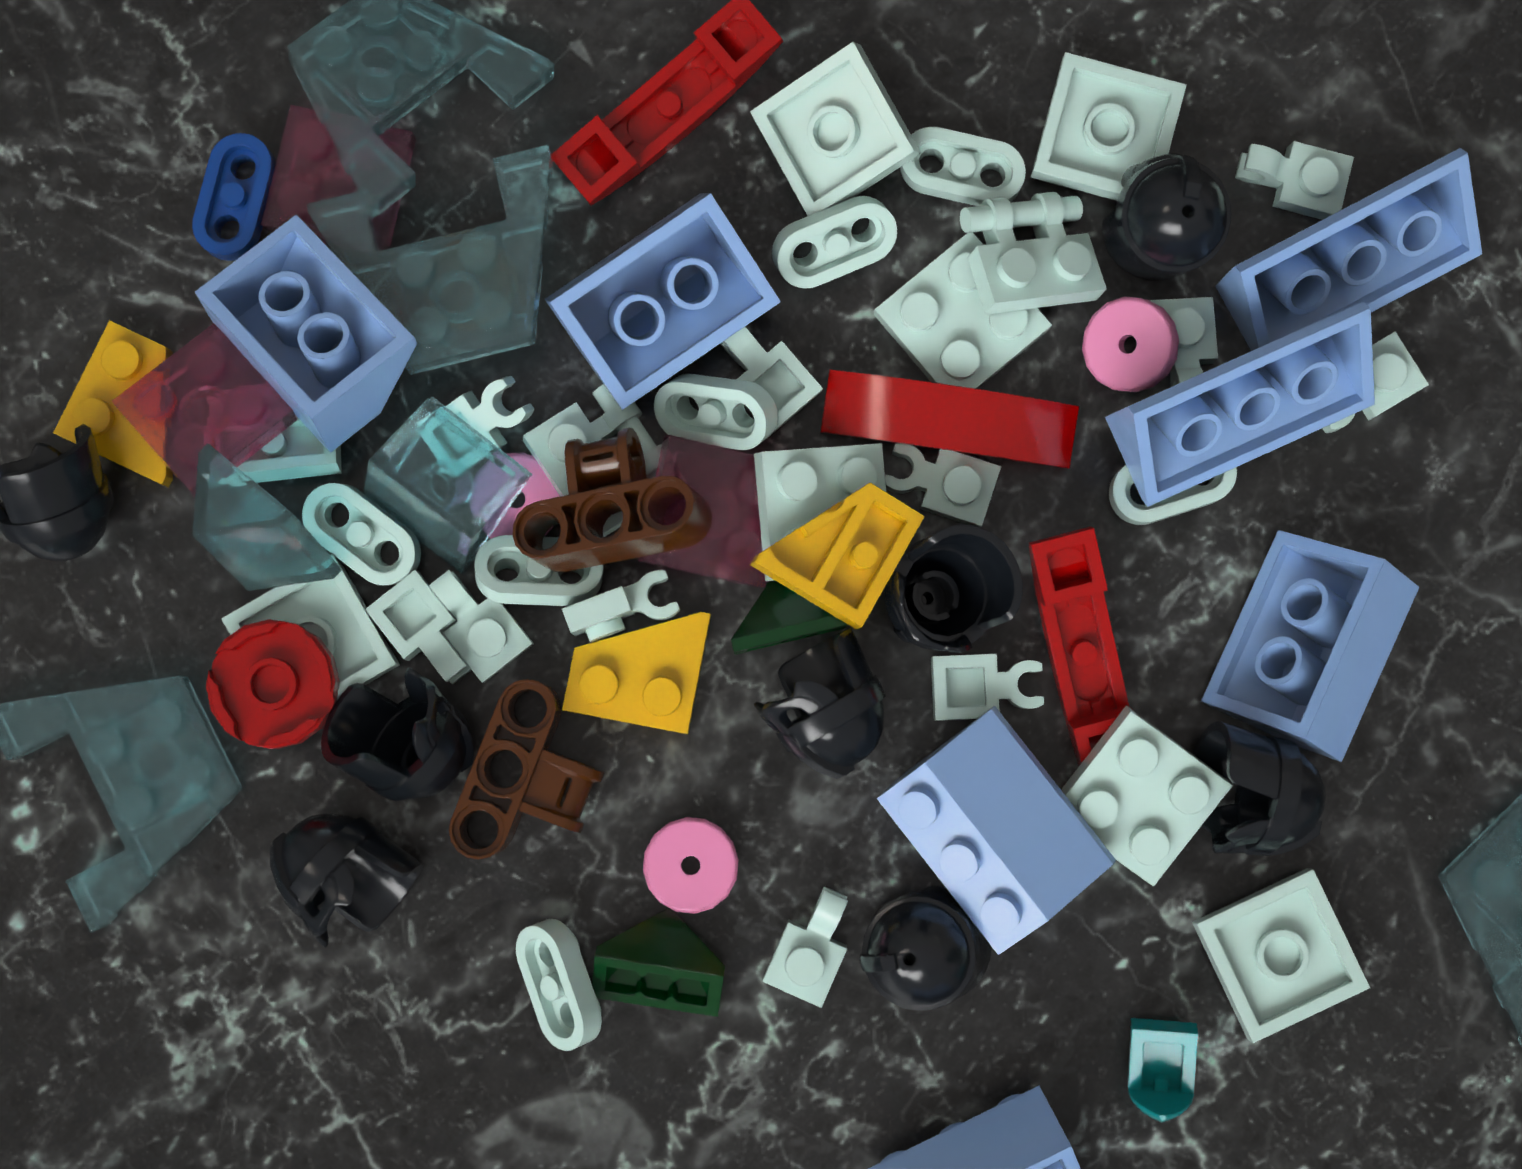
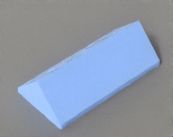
M1459 148L1235 265L1215 287L1250 350L1253 351L1362 301L1373 312L1482 255L1468 153Z
M1362 301L1106 416L1105 419L1138 493L1146 506L1149 507L1375 405L1371 308Z

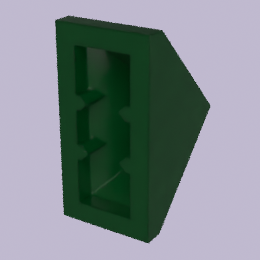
M769 581L731 638L734 654L737 655L847 629L851 626L779 582Z
M668 908L597 946L594 958L592 987L598 999L718 1017L725 965L672 909Z

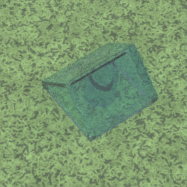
M432 396L427 398L369 459L364 494L409 528L421 543L462 574L472 564L478 550L487 542L532 476V473Z
M207 443L198 452L193 536L248 591L334 579L343 570L291 511L210 444Z

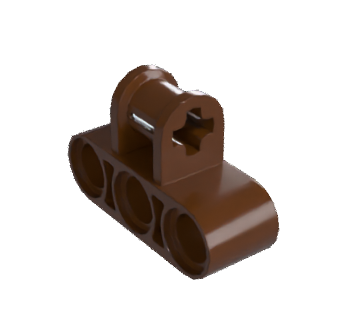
M629 427L620 429L618 436L585 444L581 439L568 440L565 445V466L569 495L541 500L527 505L518 513L514 521L512 536L516 547L522 554L550 570L567 572L696 545L707 536L711 528L712 512L709 503L683 480L674 476H658L647 479L640 440L634 429ZM686 500V510L683 516L676 523L665 525L664 516L667 508L673 502ZM622 512L623 522L620 529L614 535L604 538L603 527L606 520L611 515ZM560 524L561 532L558 541L551 548L543 550V538L546 532L551 527Z
M529 679L515 681L505 688L498 700L449 826L451 843L459 853L467 858L478 860L488 858L506 849L514 837L523 812L574 832L581 833L584 823L580 820L582 811L593 784L602 781L604 772L548 750L560 721L562 707L560 698L554 689L545 683ZM537 691L546 701V715L538 725L527 728L520 724L515 717V702L525 692ZM505 750L515 753L521 760L523 767L520 779L511 787H502L496 783L490 770L494 757ZM571 778V779H572L571 785H570L569 790H568V792H567V795H566V798H565V800H564V803H563V805H562V807H561V806H560V802H561V800H562V797H563V794H564L565 789H566V787H567V784H568V782H569V779ZM479 810L491 814L498 825L497 838L488 847L476 845L471 841L467 833L468 820Z

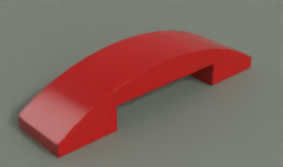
M731 0L693 32L696 38L694 42L604 119L601 120L598 115L595 116L550 155L551 159L591 206L636 177L688 136L723 105L783 43L781 36L750 0Z
M829 370L820 432L1070 469L1079 406L961 386Z
M1092 526L1029 542L1032 573L1045 641L1078 766L1084 761L1125 706L1132 709L1127 698L1104 591H1108L1095 530Z

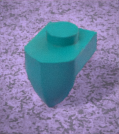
M1131 1018L1127 1077L1128 1094L1139 1110L1161 1123L1180 1116L1192 1104L1198 1045L1197 1023Z

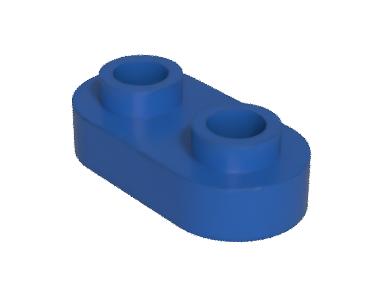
M246 133L228 135L214 146L208 160L193 216L192 229L197 242L209 254L220 260H237L257 245L261 236L277 176V165L273 154L257 137ZM245 162L255 163V172L250 178L244 180L237 178V170L241 164ZM230 221L239 222V231L235 237L231 239L221 238V229L224 224Z

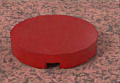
M268 619L244 625L224 639L215 653L217 656L212 663V669L208 671L206 690L211 712L225 732L238 740L244 741L248 745L279 749L303 743L323 728L329 713L337 701L340 681L335 658L320 637L299 624Z

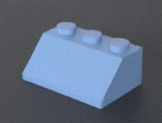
M711 193L697 195L545 298V301L622 410L781 302Z
M297 215L293 216L195 291L196 296L216 329L330 453L381 413L417 345L415 337Z
M1278 530L1201 702L1272 736L1291 741L1298 747L1342 762L1419 586L1386 559Z
M993 706L902 774L877 798L998 955L1048 922L1116 861L996 706Z
M1037 1086L1022 1094L1008 1096L999 1102L996 1107L965 1122L953 1123L941 1130L938 1135L907 1150L893 1152L882 1159L880 1163L868 1169L1081 1168L1072 1146L1040 1086Z

